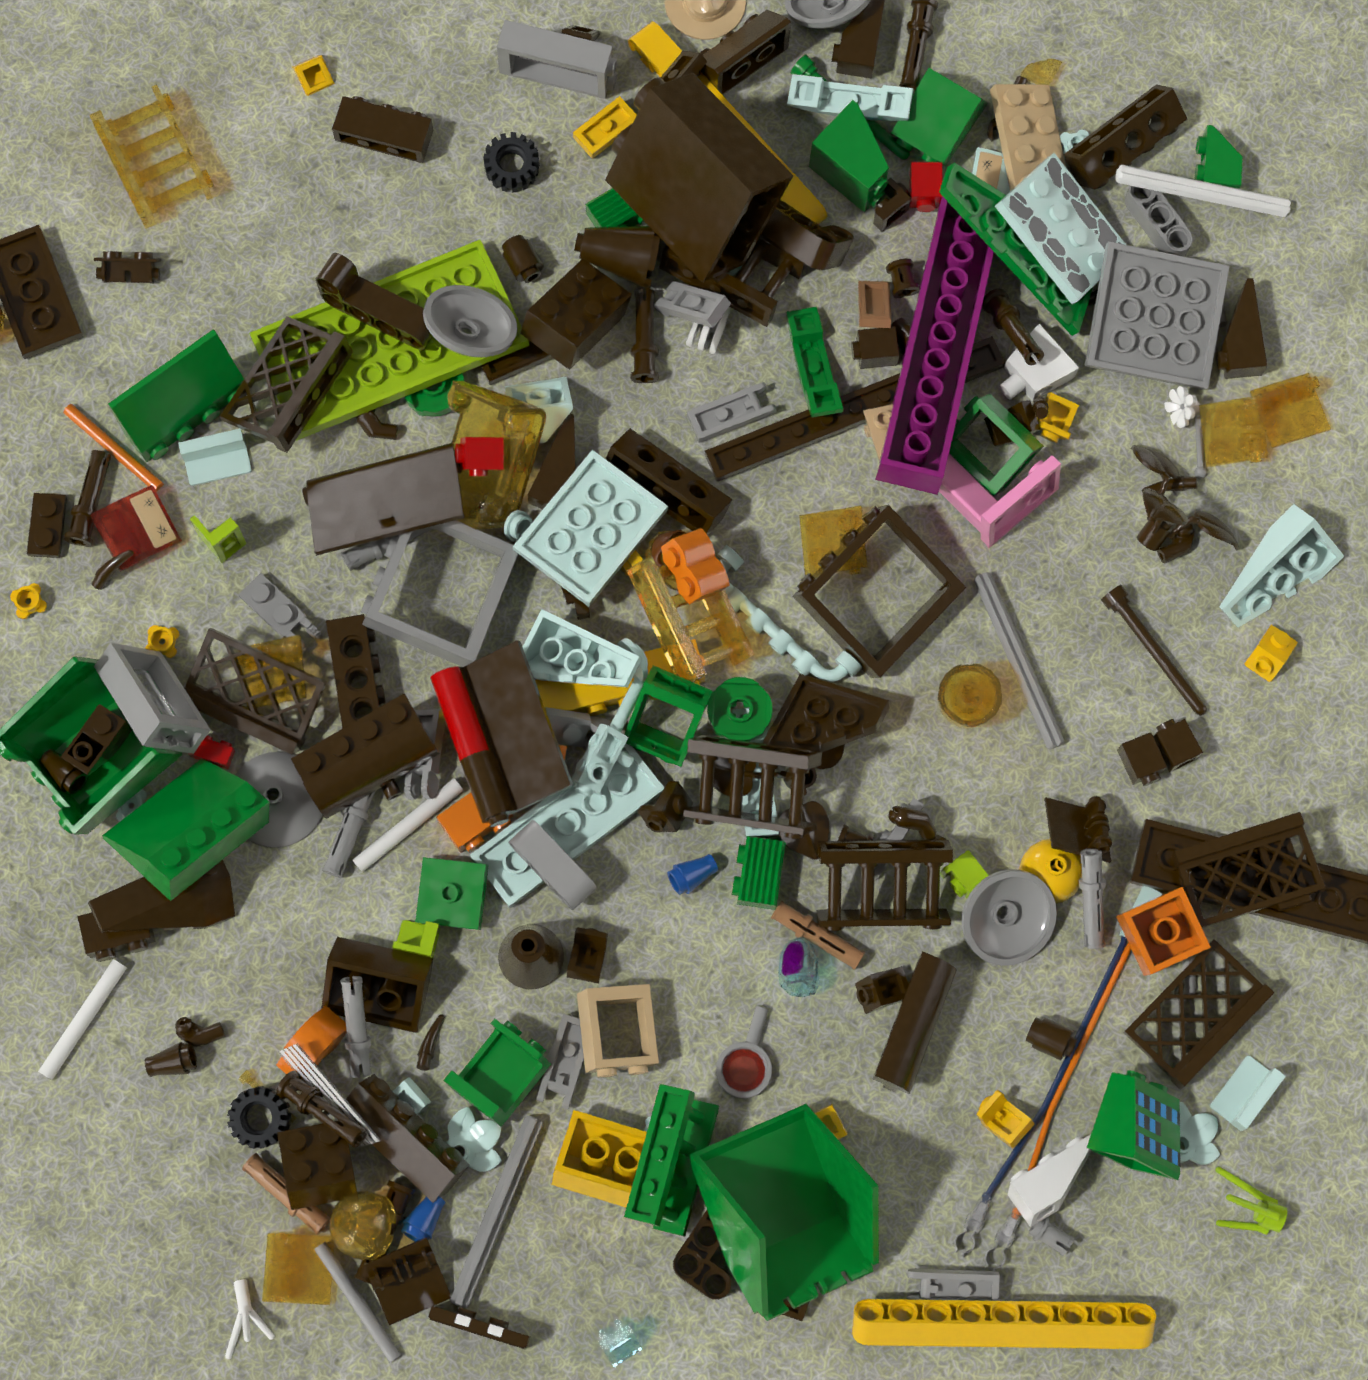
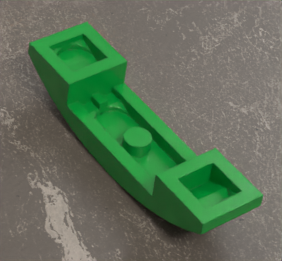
M817 306L787 311L788 329L798 376L811 416L818 417L843 412L837 383H834L823 341V329Z

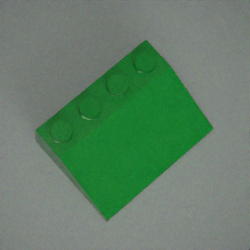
M213 329L112 400L108 405L125 436L142 458L148 462L151 459L158 460L168 452V447L177 440L183 442L190 438L194 433V428L202 422L207 424L215 420L220 414L219 410L228 405L244 381V378L218 334Z
M201 758L102 836L113 849L164 896L172 901L269 823L270 802L247 781Z

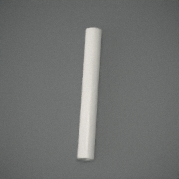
M453 778L438 790L435 798L427 799L352 861L361 872H364L464 790L461 785Z
M114 959L112 960L38 1072L53 1080L127 967Z

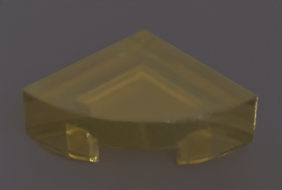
M1047 59L1030 63L1023 69L1020 76L1037 85L1050 86L1062 62L1056 59Z

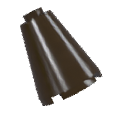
M649 226L585 228L584 234L577 233L574 251L580 252L579 259L585 260L643 288H650L652 279L647 278L652 276V271L655 268L660 237Z
M527 924L513 929L506 935L499 948L498 962L503 975L514 986L526 990L540 989L550 984L559 975L564 962V952L560 940L551 930L540 925ZM531 947L534 948V949H533L532 951H530V952L524 951V950L527 949V948H531Z

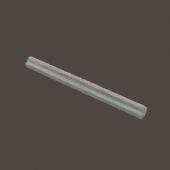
M982 573L975 577V585L1040 734L1048 749L1059 747L1064 742V739L991 573Z
M526 1116L520 1127L450 1298V1302L456 1306L467 1309L471 1303L542 1129L543 1122L535 1117Z

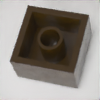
M339 1120L335 1121L341 1127L344 1126ZM323 1123L277 1132L291 1210L358 1197L349 1143Z

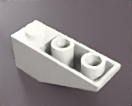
M1091 1134L1085 1138L1082 1136L1076 1137L1066 1145L1064 1151L1057 1155L1055 1152L1049 1153L1039 1161L1037 1167L1030 1171L1023 1169L1011 1178L1007 1195L1030 1227L1059 1210L1091 1153V1150L1087 1149Z

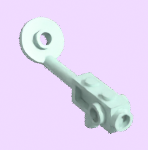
M627 638L619 641L617 646L642 657V660L633 676L634 680L610 726L605 724L599 725L595 734L590 738L589 746L582 759L577 763L576 771L571 780L576 782L573 788L591 797L593 792L600 793L616 762L628 768L634 760L632 755L622 750L629 737L622 734L621 731L638 700L643 684L648 676V660L643 650Z

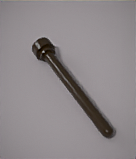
M1120 584L1101 599L1108 610L1112 609L1114 613L1118 612L1195 714L1199 716L1204 715L1207 711L1206 705L1128 605L1130 601L1127 596L1129 594Z

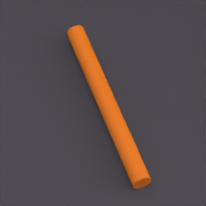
M69 404L64 409L63 413L155 493L164 485L161 480L73 404Z

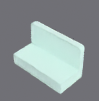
M240 428L178 443L191 486L248 474L252 471L245 438Z
M1246 1056L1212 1101L1210 1108L1238 1130L1243 1131L1249 1127L1286 1076L1276 1068L1269 1071L1251 1056Z

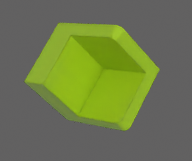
M403 920L398 939L394 941L392 948L434 958L441 928L439 924L428 921L425 924Z

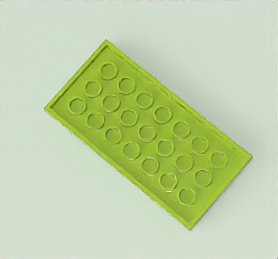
M481 239L373 283L424 308L428 297L434 291L446 286L465 285L489 292L504 302L516 319L517 333L512 345L498 355L469 357L451 351L432 337L425 350H418L333 308L326 302L289 316L331 335L334 331L344 335L353 350L352 356L296 441L529 346L528 339L520 334L522 326ZM284 319L249 333L259 357ZM291 328L284 339L285 343H289L302 337L299 331ZM318 341L309 344L310 353L314 354L321 351L326 342ZM304 347L289 351V360L293 361L305 357ZM283 354L270 359L268 362L269 369L285 363ZM308 364L292 370L294 380L306 375L309 370ZM287 372L271 377L273 387L289 382ZM292 390L276 395L280 404L290 399Z

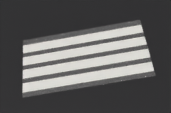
M298 1043L278 1051L293 1071L300 1074L304 1082L311 1087L316 1086L319 1088L325 1100L367 1130V1136L359 1145L360 1147L381 1141Z

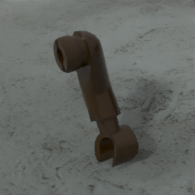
M901 806L892 807L893 811H889V820L898 827L917 830L924 840H947L936 834L937 831L927 813Z

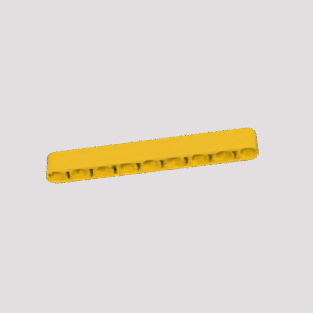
M651 21L628 39L630 49L632 51L636 50L642 57L640 60L652 73L656 72L659 77L664 74L682 52L675 42L654 21ZM700 71L698 76L700 81L792 173L793 178L781 200L818 225L823 222L828 215L821 202Z
M864 1299L857 1302L854 1306L852 1335L862 1345L1144 1349L1150 1346L1153 1340L1156 1312L1151 1306L1144 1303Z

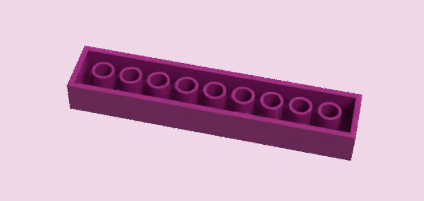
M943 196L936 216L875 478L878 481L938 495L944 478L994 253Z

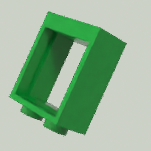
M988 394L981 398L975 396L964 407L966 414L960 421L956 419L949 453L995 496L1003 492L1044 445L991 394ZM981 412L1019 447L996 475L958 440Z
M653 665L643 684L624 735L629 737L626 744L636 750L661 758L666 763L682 767L688 754V739L695 737L713 691ZM650 696L694 714L684 741L640 722Z

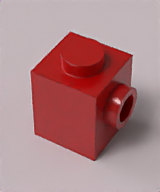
M911 162L909 171L910 208H917L919 212H932L935 208H939L942 195L939 193L943 182L942 162Z
M504 437L460 438V444L455 446L456 463H460V470H469V476H488V470H504Z

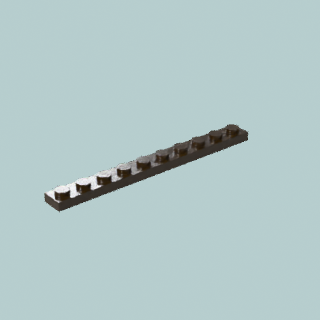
M993 336L973 344L965 383L1004 368L1005 362ZM900 373L841 396L843 412L812 417L808 409L705 450L704 455L716 482L866 423L863 410L893 404Z

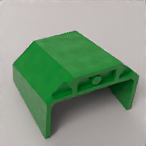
M77 656L71 658L0 728V755L7 761L26 762L33 770L31 772L33 778L39 784L48 787L53 793L51 796L52 800L61 808L58 811L60 816L59 824L68 833L74 835L89 834L183 755L179 751L142 746L132 729V732L116 754L88 776V780L81 790L74 794H70L68 791H61L45 767L40 764L42 755L49 749H54L62 755L99 704L128 723L94 668L99 659Z

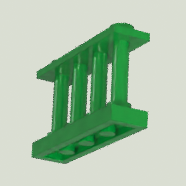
M660 1084L624 1217L651 1224L655 1230L685 1237L699 1187L690 1165V1154L710 1145L720 1106L694 1100L695 1093L690 1090Z

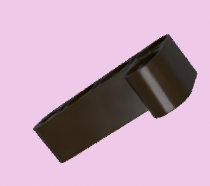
M781 199L761 233L806 265L817 270H827L841 266L854 240V236L848 230L836 225L821 227Z
M332 253L317 275L316 283L320 295L333 308L418 350H425L433 336L427 329L423 318L424 308L360 277L356 266L347 257L339 253Z
M706 1210L673 1260V1270L678 1278L706 1298L720 1300L729 1293L731 1280L724 1270L710 1261L720 1246L718 1238L711 1246H704L698 1241L697 1234L702 1228L709 1227L714 1230ZM686 1255L694 1257L698 1263L697 1270L690 1275L683 1274L678 1267L679 1260ZM712 1275H719L725 1281V1289L720 1294H712L707 1290L706 1281Z

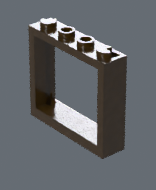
M889 504L878 508L874 506L869 512L865 513L861 518L864 523L857 530L854 528L850 529L840 539L842 545L835 553L831 550L820 559L818 564L821 567L813 575L811 573L805 575L797 585L799 590L792 596L831 638L862 666V670L871 678H881L967 588ZM885 522L943 585L873 657L823 605L815 594Z

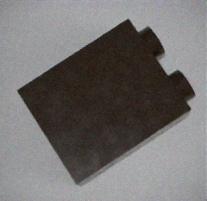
M694 73L665 82L661 77L654 78L645 84L635 97L634 105L639 109V112L633 124L625 128L612 144V151L617 156L605 181L702 282H705L745 264L793 175Z

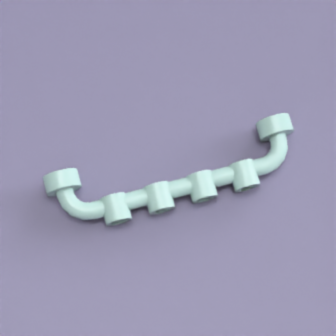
M727 545L717 554L726 573L730 568L736 572L744 563V560ZM730 584V586L721 591L725 595L721 600L722 603L733 613H736L739 609L748 616L745 621L746 625L758 635L764 630L772 638L768 644L781 656L787 651L796 660L792 663V666L801 674L808 675L811 673L820 680L835 682L841 680L847 674L854 677L862 669V666L844 650L835 659V662L838 664L835 669L829 670L824 668L809 652L799 646L787 632L780 629L767 614L750 602L739 589Z

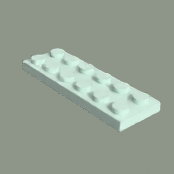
M625 743L622 749L634 757L631 766L626 768L616 762L600 793L593 792L591 797L586 796L573 788L576 782L572 780L573 786L542 800L470 855L474 863L489 865L487 880L509 908L544 883L508 843L531 820L536 821L568 856L575 860L637 813L641 805L649 804L663 792L664 786L632 746Z

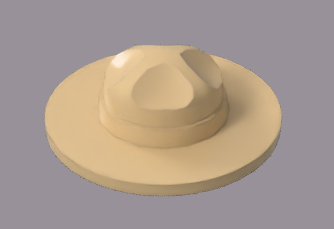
M665 0V10L673 26L681 33L701 40L716 39L732 31L742 20L746 7V0Z

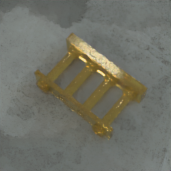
M157 84L151 87L157 101L113 121L111 118L105 120L101 110L89 115L145 229L156 224L153 214L158 212V208L199 189H202L206 199L210 200L213 197L209 188L214 186L207 170L200 171L171 111L175 110V107L168 93L162 95ZM163 112L169 127L127 146L124 144L118 146L114 138L119 136L118 132ZM176 138L182 150L181 153L139 172L137 169L131 172L127 163L132 161V157ZM187 163L189 164L195 178L152 198L150 195L143 196L140 188L145 187L144 183Z
M650 557L627 570L675 675L695 682L707 675L704 669L707 665L729 657L732 666H736L755 655L725 589L716 595L703 599L709 613L708 617L684 626L677 608L688 603L680 593L674 596L670 595L663 579L674 574L666 565L657 567L654 558ZM715 628L723 645L698 655L690 637Z

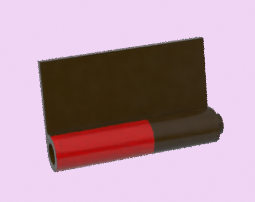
M519 640L464 667H449L436 672L430 677L482 823H489L491 827L502 825L509 821V815L573 786Z

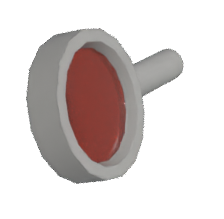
M760 1006L755 1007L746 1041L730 1045L721 1053L717 1061L716 1076L718 1083L727 1094L735 1098L748 1099L758 1096L766 1089L771 1079L772 1065L769 1056L758 1046L768 1009Z

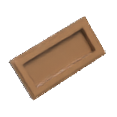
M858 281L859 327L891 328L890 284L888 281Z

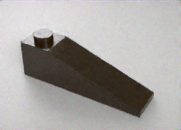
M223 860L172 901L164 896L145 877H142L88 902L101 933L141 931L142 929L163 928V930L187 927L206 929L235 917L231 878Z

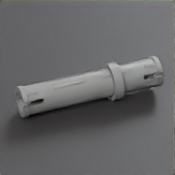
M427 527L412 531L408 541L433 530V528ZM399 535L357 545L341 552V555L351 571L374 558L376 560L383 558L382 554L386 552L391 538L398 540Z
M375 791L343 809L344 817L328 859L322 869L323 872L338 878L343 877L360 828L369 817L367 812Z
M1086 849L1080 852L1082 878L1079 880V888L1082 889L1084 947L1100 949L1105 946L1103 889L1106 887V883L1102 877V851Z
M352 976L353 990H351L349 977L340 980L347 1038L344 1040L345 1048L349 1050L350 1076L360 1078V1064L363 1077L372 1074L368 1048L371 1046V1038L367 1036L362 977Z

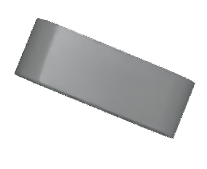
M1129 186L1125 196V205L1158 251L1186 257L1193 241L1192 234L1162 192ZM1134 193H1143L1147 199H1139ZM1158 216L1162 218L1165 223L1158 224L1155 221H1153L1152 217ZM1169 241H1178L1182 248L1173 247Z
M531 820L508 842L515 852L571 910H574L597 889V886L536 821Z

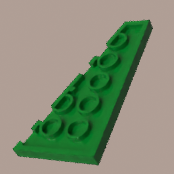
M955 162L948 166L939 193L1071 336L1079 333L1093 287L1080 300L1071 304L996 209L995 205L1006 195Z

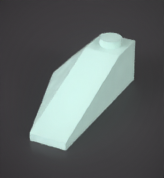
M1293 504L1269 528L1219 607L1232 623L1239 628L1269 610L1272 605V599L1278 595L1285 594L1287 598H1290L1297 593L1295 585L1309 578L1312 584L1322 579L1344 555L1318 522Z

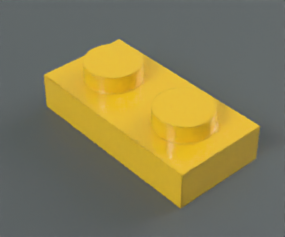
M619 96L573 132V138L594 159L612 145L625 128L633 124L637 114Z

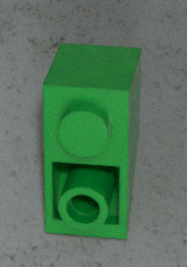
M1207 125L1203 136H1198L1196 154L1201 155V164L1196 165L1194 180L1240 189L1243 156L1213 125Z

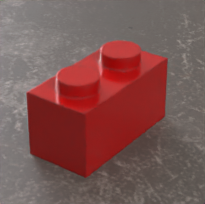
M207 735L194 754H188L192 758L198 760L202 758L228 770L235 754V749L231 743L223 740L219 743L213 741V737Z

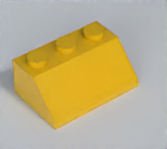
M573 1110L554 1169L551 1185L626 1208L647 1132Z

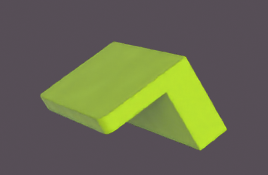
M195 515L190 518L198 536L221 563L225 562L247 544L239 526L231 517L211 533Z

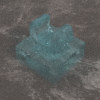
M618 1319L614 1321L618 1330L607 1336L603 1329L599 1330V1336L602 1339L599 1341V1344L613 1367L642 1350L628 1324L623 1325Z

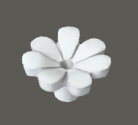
M1179 386L1177 390H1170L1169 397L1172 402H1165L1164 405L1167 412H1172L1170 417L1173 425L1177 424L1178 428L1188 426L1189 419H1193L1195 413L1200 411V403L1195 395H1189L1186 387Z

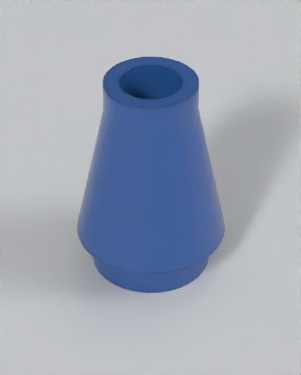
M708 854L701 858L673 865V869L668 871L667 875L677 894H689L708 877L716 873L718 866L712 855Z
M425 1197L403 1221L404 1227L401 1232L414 1242L425 1237L431 1240L441 1210L446 1202L440 1198L432 1203Z

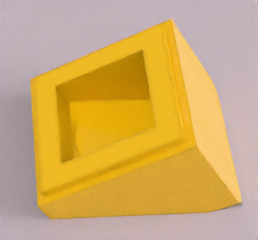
M320 54L292 66L306 96L335 84L323 56Z

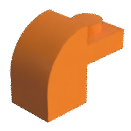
M324 1006L299 1028L284 1049L287 1048L311 1076L312 1074L288 1047L291 1046L314 1072L293 1045L296 1044L317 1068L321 1060L334 1051L347 1033L346 1022L327 1006ZM285 1051L284 1053L291 1059V1061L297 1066V1068L303 1073V1075L307 1079H309ZM282 1055L276 1066L285 1074L296 1071Z

